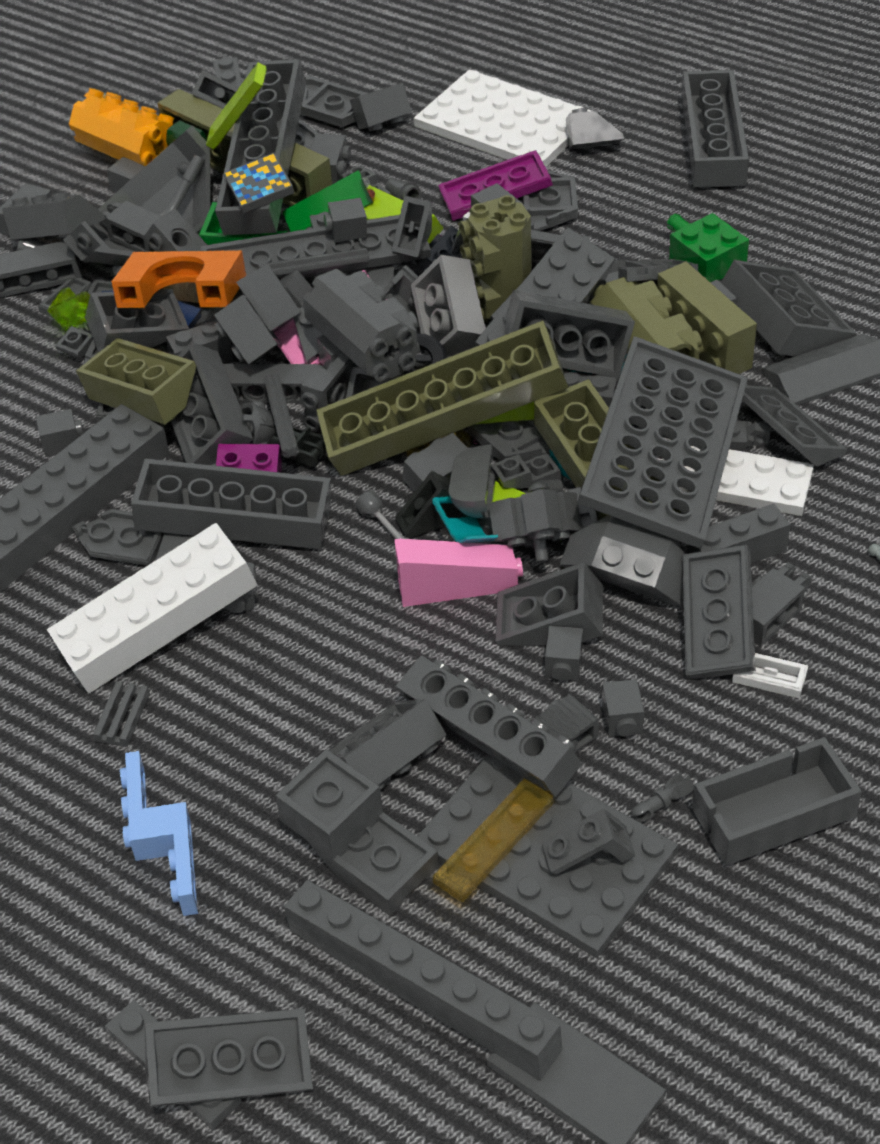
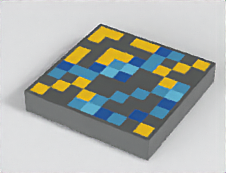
M275 153L223 173L243 214L295 193L293 185Z

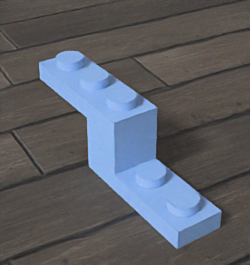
M140 752L125 753L126 767L120 768L122 788L127 789V796L121 797L123 816L128 818L129 822L128 826H123L125 847L132 848L135 861L168 856L171 872L176 871V880H170L173 903H180L183 916L198 914L192 828L186 802L147 808L145 769Z

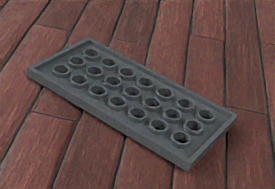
M634 336L577 503L701 549L706 539L748 377ZM650 367L656 368V369H658L659 371H655V370L651 369ZM644 386L651 387L653 390L647 389ZM673 396L682 399V401L675 399ZM638 405H642L647 409L640 408ZM702 407H706V408L710 409L711 411H707V410L703 409ZM667 416H672V417L676 418L677 420L670 419V418L667 417ZM631 424L637 425L641 429L634 428ZM696 426L702 427V428H704L706 431L700 430V429L697 428ZM661 435L667 436L671 440L664 439ZM624 444L631 445L635 449L627 448ZM691 446L699 448L700 451L694 450ZM654 455L661 456L665 460H660L656 458ZM617 465H623L629 470L621 469ZM684 466L691 467L695 471H690L686 469ZM648 476H653L657 478L659 481H654L650 479ZM610 486L619 487L622 491H616ZM678 487L687 489L689 493L680 490ZM641 497L649 498L653 503L646 502ZM672 508L681 510L683 514L675 512Z

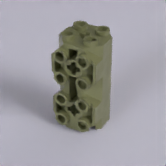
M509 195L474 204L469 218L459 222V230L463 237L460 253L463 259L470 260L482 316L486 324H488L491 315L512 294L513 290H516L532 272L531 215L522 203L516 202V199Z
M625 277L607 282L605 285L598 286L593 292L594 298L591 301V305L626 311L635 321L626 353H628L632 339L635 336L699 360V347L702 345L700 334L698 331L692 330L683 314L669 316L672 312L671 302L668 297H663L654 281L651 280L640 284L636 281L627 282ZM650 367L651 369H653V370H655V371H659V370L656 369V368Z

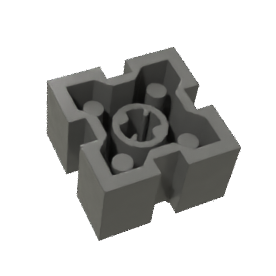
M541 489L522 494L517 498H507L488 503L493 535H498L494 542H507L508 547L524 545L525 548H534L536 562L549 560L546 539L552 538L553 542L568 540L571 536L570 533L582 529L577 495L573 492L562 491L557 493L556 490Z

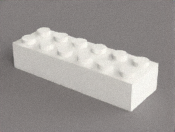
M214 523L54 624L47 631L89 694L249 592L258 584L246 561L218 524Z

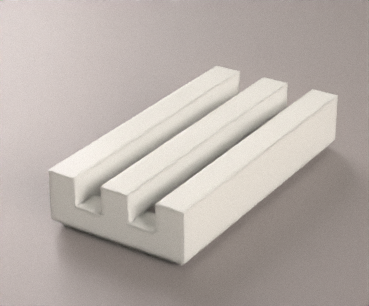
M755 653L756 671L733 674V683L800 699L808 665Z

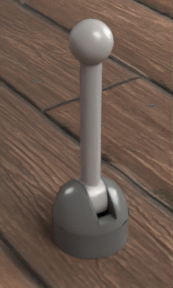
M367 491L357 499L355 507L366 518L377 517L395 539H408L403 538L382 515V500L374 491Z

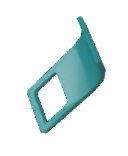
M450 496L433 498L432 502L451 537L456 542L494 541L498 538V535H486L476 518L469 516L448 518L440 504L452 503Z

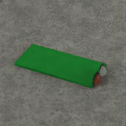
M358 170L283 210L282 213L290 232L306 230V227H311L310 216L328 212V202L361 198L364 208L373 204L375 192L367 188L370 185L369 179L366 177L362 178Z

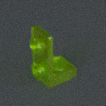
M66 287L59 292L47 311L67 331L71 326L76 327L87 322L85 315L90 294L84 291L75 295L69 287Z

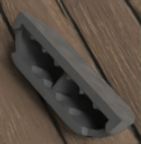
M492 444L468 449L459 454L453 461L448 491L454 506L469 517L490 518L488 503L493 502L495 492V474L490 475L491 463L494 458Z

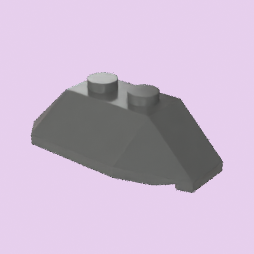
M610 515L601 518L570 536L560 567L567 568L585 562L598 580L684 609V553L678 540Z

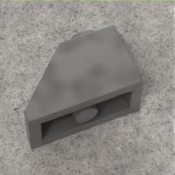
M578 108L572 110V113L566 117L569 150L620 144L624 139L623 133L595 111L587 112V108Z

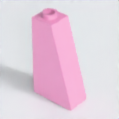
M394 539L398 583L403 607L497 594L499 591L518 585V577H523L521 558H515L513 548L508 547V545Z

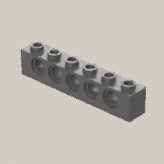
M421 655L395 686L407 701L426 699L440 724L556 798L582 765L574 753L576 746L562 735H558L557 738L550 735L549 729L538 720L533 719L529 722L524 719V714L512 704L508 703L506 706H503L499 703L500 700L485 688L481 691L477 690L475 684L463 674L459 673L457 677L451 674L450 668L442 661L435 659L432 662Z

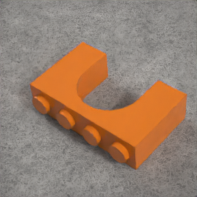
M242 250L133 252L111 282L117 308H145L158 290L169 285L184 282H195L200 307H226L231 303L240 288L236 282L246 276Z

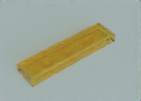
M524 778L433 875V883L463 903L553 805V796Z

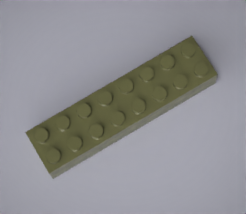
M181 89L174 91L158 102L159 114L162 113L174 117L173 125L178 121L193 125L205 133L206 139L208 138L210 126L223 110ZM235 124L217 148H210V167L221 173H224ZM294 142L288 178L293 185L295 193L283 197V203L293 206L332 185L329 158Z
M542 320L316 411L328 458L339 474L343 476L569 387L551 336Z

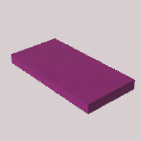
M537 150L441 183L438 187L454 221L470 212L471 195L496 183L515 198L553 186Z

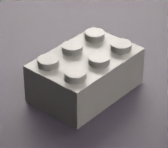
M440 255L411 284L421 334H427L437 339L445 348L447 356H454L472 349L475 341L486 329L482 316L470 260Z

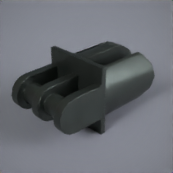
M307 426L304 431L293 427L299 453L296 457L291 456L290 458L296 460V467H299L301 463L315 466L318 462L317 458H321L324 454V449H326L323 435L311 432L310 426ZM277 431L267 444L280 445Z

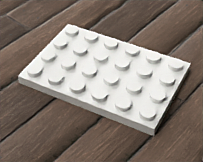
M468 70L414 117V127L506 160L537 150L543 164L547 167L569 145L566 117L572 113V110L583 107L481 74L478 71Z

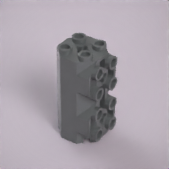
M334 269L314 279L312 284L315 287L311 293L307 291L303 296L305 318L358 367L380 382L387 381L413 368L416 363L415 356L420 352L416 332L418 321L413 312H407L406 308L396 298L392 297L386 300V294L382 286L379 284L375 285L374 281L364 271L346 275L342 271Z

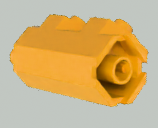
M89 88L88 93L84 95L87 98L82 102L78 100L73 105L69 120V127L76 134L74 136L76 142L120 160L122 157H125L144 166H147L168 147L166 133L167 129L173 125L174 117L162 113L157 116V110L142 106L141 110H139L138 102L129 99L121 101V95L107 92L106 96H104V92Z

